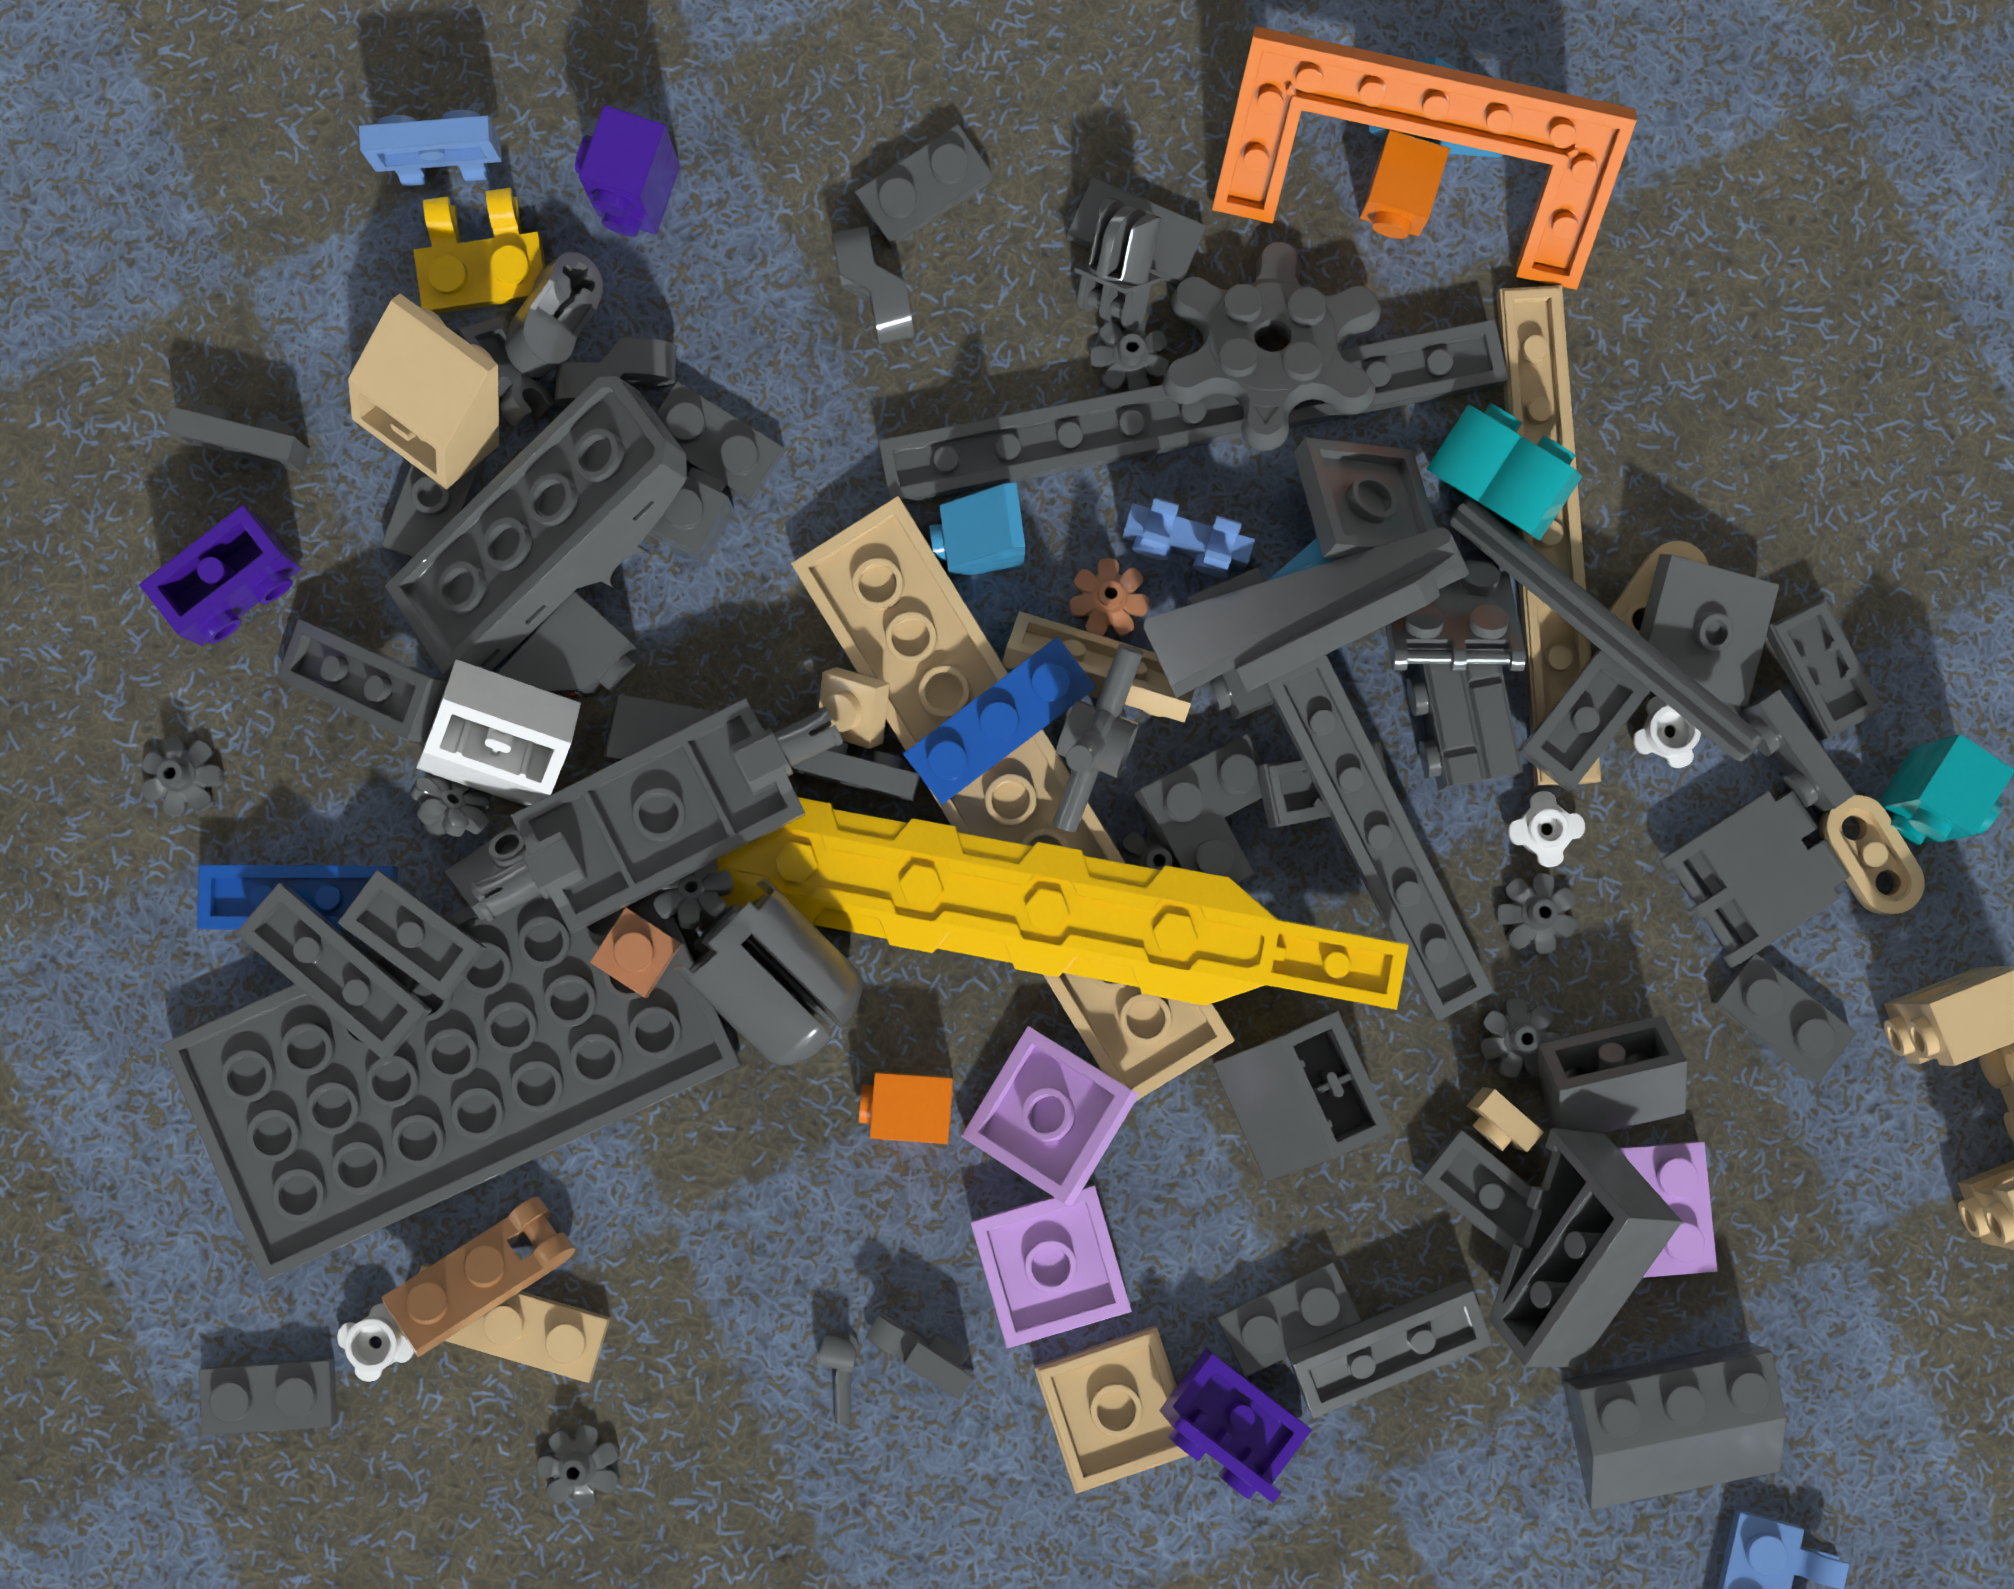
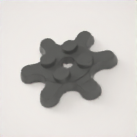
M1284 242L1269 244L1261 252L1255 265L1256 280L1251 285L1238 284L1229 290H1222L1203 278L1189 277L1176 287L1171 296V308L1174 315L1181 321L1187 322L1199 329L1204 343L1199 351L1179 358L1169 366L1163 377L1165 394L1170 400L1186 405L1197 403L1204 397L1213 394H1226L1234 397L1244 410V418L1241 425L1242 437L1247 445L1260 451L1274 450L1287 440L1289 434V413L1294 406L1302 401L1311 399L1322 400L1341 413L1359 414L1371 407L1375 399V385L1372 379L1363 369L1344 360L1341 355V349L1349 337L1369 331L1376 326L1380 320L1381 313L1378 299L1370 289L1363 286L1350 287L1343 292L1331 296H1324L1315 288H1303L1300 285V275L1302 272L1301 258L1291 245ZM1270 328L1277 329L1276 333L1285 337L1289 344L1280 351L1270 352L1258 347L1255 341L1262 335L1269 334Z

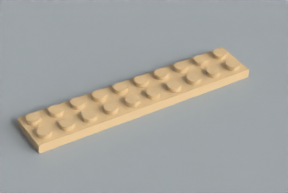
M899 496L791 563L858 674L890 683L886 719L906 751L1008 674L1007 669L1003 666L1002 661ZM1044 729L1036 733L943 805L933 794L950 824L956 826L960 833L1035 846L1037 842L1080 849L1083 851L1084 856L1126 863L1089 802H1087L1076 832L1062 830L1052 823L1071 773L1060 755L1056 754V749ZM1062 973L1059 977L1044 975L1101 1070L1138 1093L1139 1096L1136 1101L1235 1041V1038L1213 1003L1204 1006L1142 994L1140 987Z

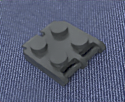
M1464 560L1470 573L1469 575L1439 589L1440 596L1429 605L1385 626L1392 670H1407L1408 664H1449L1451 671H1465L1466 664H1503L1508 666L1509 671H1523L1526 654L1509 573L1499 571L1495 567L1493 560ZM1408 649H1429L1447 651H1408ZM1467 650H1504V651H1467Z
M1793 790L1784 793L1776 799L1773 798L1769 791L1757 795L1659 859L1666 871L1673 868L1694 900L1695 905L1691 909L1698 919L1705 917L1727 951L1723 958L1730 968L1742 963L1839 900L1840 898L1835 892L1834 887L1850 877L1825 838L1814 842L1808 847L1802 842V838L1815 831L1818 827ZM1685 860L1687 861V863H1688L1689 866H1690L1691 872L1689 871V869L1687 868V866L1685 865V863H1684L1683 861H1685ZM1695 878L1701 882L1709 896L1706 897ZM1716 909H1718L1724 917L1726 925L1716 912ZM1729 930L1735 934L1741 944H1737Z

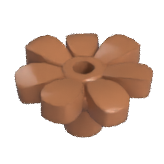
M1111 558L1102 559L1098 563V575H1094L1087 569L1080 570L1073 581L1074 586L1083 594L1075 596L1069 601V609L1072 616L1076 618L1089 616L1085 626L1086 632L1104 636L1110 625L1115 635L1123 638L1134 631V622L1130 615L1140 617L1146 615L1150 600L1146 595L1135 593L1144 581L1142 574L1136 568H1129L1120 575L1117 560ZM1112 594L1115 598L1108 599L1105 595Z

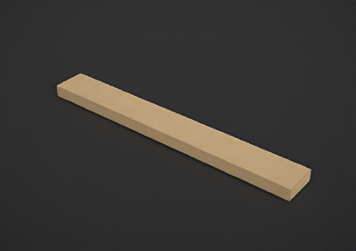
M1562 285L1499 289L1496 293L1499 336L1508 381L1503 386L1505 411L1523 423L1517 432L1520 436L1537 445L1541 437L1545 435L1575 454ZM1576 457L1573 459V461H1572L1571 464H1570V466H1572V467L1575 468V469H1576ZM1577 484L1540 541L1514 526V531L1586 591ZM1519 583L1531 735L1590 660L1591 646L1589 639ZM1599 758L1578 784L1601 782ZM1533 765L1534 787L1559 785Z

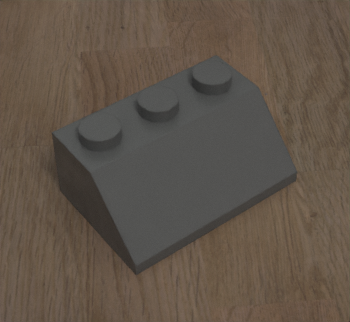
M1746 1342L1562 1379L1590 1509L1780 1472L1787 1417L1773 1353L1754 1343Z

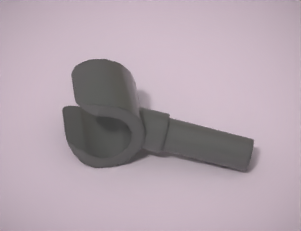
M828 1328L823 1339L817 1364L837 1369L834 1380V1420L836 1424L845 1425L851 1422L852 1371L859 1343L857 1338L851 1333Z

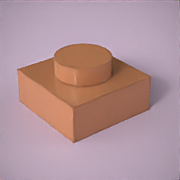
M625 907L590 963L636 993L648 998L683 943Z

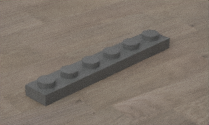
M1327 655L1264 684L1392 940L1409 944L1405 966L1430 1016L1438 1022L1493 993L1494 991Z

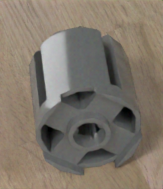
M765 877L756 883L765 893L753 903L749 901L743 908L740 905L735 907L733 904L728 907L725 914L718 921H714L692 944L701 955L689 969L685 965H675L674 971L692 986L767 1061L784 1066L801 1062L815 1055L831 1040V1037L821 1024L741 944L821 1021L832 1027L837 1024L843 1028L854 1015L863 990V983L858 969Z

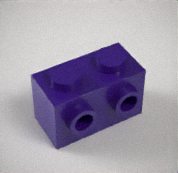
M604 105L593 137L585 135L580 143L576 155L575 171L579 173V179L597 216L602 217L601 223L603 226L618 234L629 237H637L639 230L657 235L680 169V164L666 125Z
M242 505L138 585L177 635L203 646L206 642L210 644L220 642L234 633L242 623L239 617L258 602L264 605L282 596L293 583L290 578L303 568L268 523Z

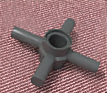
M1119 644L1096 706L1078 699L1062 730L1056 754L1066 757V762L1072 769L1052 822L1062 830L1068 832L1077 831L1099 771L1118 778L1133 746L1139 723L1127 719L1126 714L1122 711L1144 654L1133 646Z

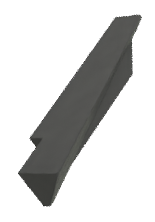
M1440 527L1149 617L1144 621L1143 627L1176 698L1234 668L1245 690L1249 692L1429 605L1440 596L1439 589L1465 578L1470 573L1452 534L1448 529Z

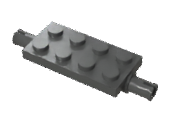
M745 698L512 814L511 817L527 850L521 852L522 860L478 882L474 881L469 884L475 899L478 898L480 902L501 892L478 904L487 921L490 922L496 916L542 894L545 899L552 898L569 932L573 934L804 817L805 811L793 790L788 776L793 774L792 767L834 746L843 744L836 725L811 736L832 725V718L828 710L823 706L818 709L819 711L773 733L770 728L765 731L763 730Z

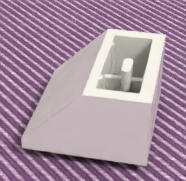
M456 659L416 769L525 806H530L550 796L572 743L581 703Z

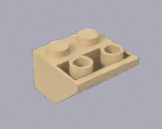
M401 293L398 294L387 306L348 378L352 420L438 484L448 489L499 446L498 364L484 348L477 344L468 343L447 328L441 318L433 311L421 309Z

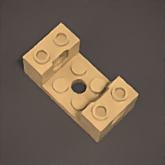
M2014 966L1976 967L1884 1003L1890 1018L1884 1022L1886 1037L1893 1050L1899 1056L1905 1055L1908 1063L1922 1064L1932 1059H1938L1940 1065L1957 1066L1979 1057L1980 1066L1986 1079L1994 1088H2000L2009 1109V1112L2004 1114V1123L2009 1136L2014 1142ZM2013 1160L1958 1182L1964 1200L1958 1203V1209L1967 1230L1975 1238L1980 1237L1982 1243L2014 1250Z

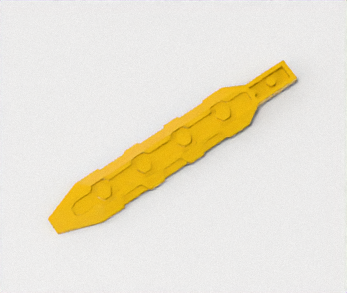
M798 797L805 811L804 817L718 860L716 872L726 870L730 872L733 879V891L728 895L720 896L725 901L727 908L732 904L735 907L740 905L743 908L749 901L753 903L765 893L756 883L766 877L813 925L885 938L888 940L889 945L934 953L936 949L1010 962L1013 963L1014 968L1017 970L1059 977L1062 973L1140 987L1142 994L1204 1006L1264 985L1397 1010L1409 946L1408 943L1278 919L1230 877L1166 865L1162 870L1084 856L1083 851L1080 849L1037 842L1035 846L960 833L957 827L914 818L906 823L836 810L833 808L832 803Z

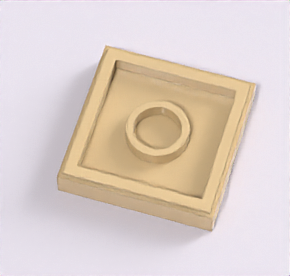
M1156 1325L1034 1366L1075 1494L1189 1456L1168 1438L1173 1427L1159 1411L1177 1386Z

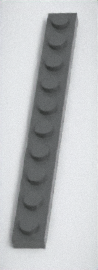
M1495 319L1341 349L1343 359L1363 369L1375 385V399L1371 407L1359 414L1501 387L1508 381ZM1163 385L878 440L890 501L899 496L903 503L907 504L1005 483L1019 482L1242 438L1241 425L1244 418V410L1234 397L1226 394H1213L1193 404H1178L1170 400L1165 394ZM1311 399L1302 401L1294 406L1289 413L1288 423L1289 428L1359 414H1344L1322 400Z

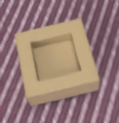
M838 667L822 672L819 708L826 707L832 718V725L817 733L836 725L843 741L868 749L882 744L890 683Z
M1482 1087L1467 1105L1479 1117L1473 1124V1127L1487 1141L1501 1151L1510 1144L1514 1149L1528 1152L1544 1133L1496 1089Z

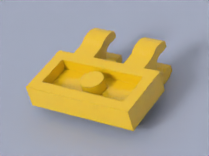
M511 188L485 191L494 238L462 243L460 241L456 206L450 205L449 197L423 200L425 222L432 247L413 249L422 309H429L435 314L525 302L538 274L546 267L542 237L538 232L522 234L518 198L516 196L513 197Z

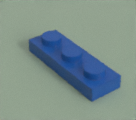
M1057 636L913 745L903 755L941 805H943L1066 712L1078 699H1083L1097 687Z
M199 865L197 929L238 930L277 884L283 883L287 884L339 930H346L338 922L376 870L383 871L398 882V867L359 865Z

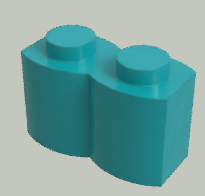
M1490 403L1484 413L1468 404L1426 470L1540 541L1583 477L1575 468L1570 466L1576 455L1545 435L1541 437L1537 445L1520 436L1517 432L1523 423Z

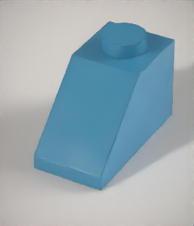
M1017 482L1001 484L940 505L942 524L929 525L932 550L939 562L947 561L950 578L1024 568L1025 540Z

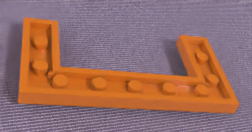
M1255 26L1212 210L1273 223L1302 110L1549 164L1518 257L1516 277L1552 285H1562V287L1577 290L1637 121L1636 109Z

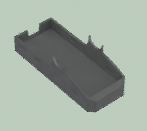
M618 376L597 377L385 585L441 674L449 678L456 659L492 671L576 589L598 582H603L614 588L610 582L611 575L622 561L638 553L651 554L639 544L656 525L687 479L686 453L639 390Z

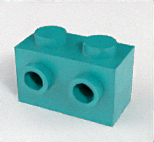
M1957 734L1914 746L1878 803L1883 806L1891 818L1892 823L1890 825L1899 831L1905 842L1912 845L1920 846L1922 842L1930 844L1971 837L1976 833L1978 835L1984 833L2000 814L2003 803L1998 798L2013 776L2014 769L1965 736Z

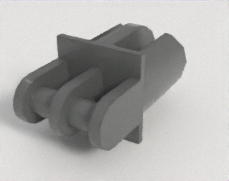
M1105 197L1100 202L1089 262L1074 269L1075 273L1082 275L1077 297V304L1080 309L1086 312H1090L1094 308L1098 309L1100 317L1107 321H1113L1115 318L1121 319L1122 326L1130 331L1136 330L1141 325L1146 313L1151 285L1159 283L1161 277L1150 273L1161 217L1154 214H1146L1142 209L1125 205L1122 201L1115 198Z

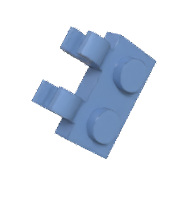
M453 110L444 113L442 119L417 121L415 118L405 115H390L380 118L378 124L359 126L360 151L375 172L395 171L399 176L402 186L429 185L428 173H426L425 168L457 165L461 170L464 181L491 180L490 168H488L487 163L502 162L500 137L488 115L480 116L479 113L474 111Z
M1154 497L1151 508L1132 503L1122 538L1134 541L1132 550L1136 553L1158 560H1168L1170 552L1194 559L1193 568L1195 570L1219 578H1229L1231 570L1243 573L1249 562L1255 539L1239 535L1241 522L1218 515L1213 526L1176 516L1179 504Z
M1735 1509L1717 1589H1791L1794 1575L1825 1586L1844 1589L1849 1563L1839 1560L1840 1557L1838 1555L1801 1546L1804 1529L1799 1525Z

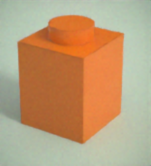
M1389 130L1378 156L1360 219L1372 222V229L1386 237L1404 239L1408 237V234L1419 237L1430 217L1450 148Z
M877 1071L874 1076V1085L862 1084L859 1123L871 1124L870 1139L948 1144L954 1077Z

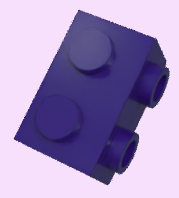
M1208 1348L1203 1351L1159 1410L1173 1427L1168 1438L1180 1449L1197 1461H1200L1204 1454L1207 1453L1224 1466L1218 1475L1234 1490L1249 1500L1257 1491L1273 1504L1281 1494V1491L1273 1482L1312 1431L1302 1420Z

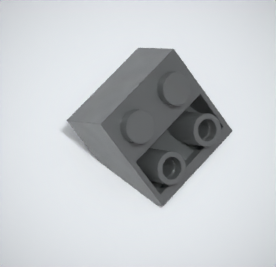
M1339 1011L1321 1013L1212 1063L1266 1182L1335 1159L1393 1132Z

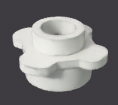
M1658 696L1653 697L1646 704L1648 716L1643 728L1636 731L1633 735V745L1641 754L1654 753L1666 758L1668 764L1673 768L1685 767L1694 758L1692 749L1698 743L1701 732ZM1667 726H1671L1675 730V735L1672 738L1667 737L1664 733V729Z
M1541 791L1531 796L1530 808L1522 817L1510 823L1508 836L1513 844L1523 845L1529 852L1536 854L1540 865L1554 867L1563 861V851L1571 840L1580 838L1584 834L1585 822L1579 814H1569L1557 805L1554 794L1548 791ZM1544 823L1551 825L1552 832L1550 835H1544L1541 832V826Z
M383 1303L372 1307L369 1316L360 1322H348L342 1325L337 1334L339 1346L345 1349L349 1362L355 1367V1374L363 1381L371 1382L377 1380L384 1368L394 1362L404 1363L414 1354L410 1344ZM377 1336L381 1339L382 1345L380 1348H373L370 1341L372 1337Z

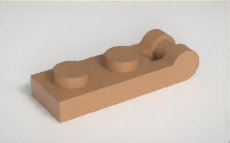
M533 1197L523 1202L507 1218L381 1297L384 1306L417 1357L428 1352L550 1273L575 1253L576 1249L564 1232L557 1234L549 1223L548 1219L551 1216V1212L540 1197ZM527 1236L535 1250L527 1257L519 1260L511 1245Z

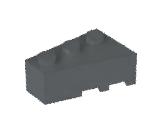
M1551 1128L1545 1148L1553 1152L1541 1187L1532 1186L1526 1205L1534 1210L1523 1244H1513L1489 1321L1525 1367L1579 1368L1683 1221L1604 1133Z

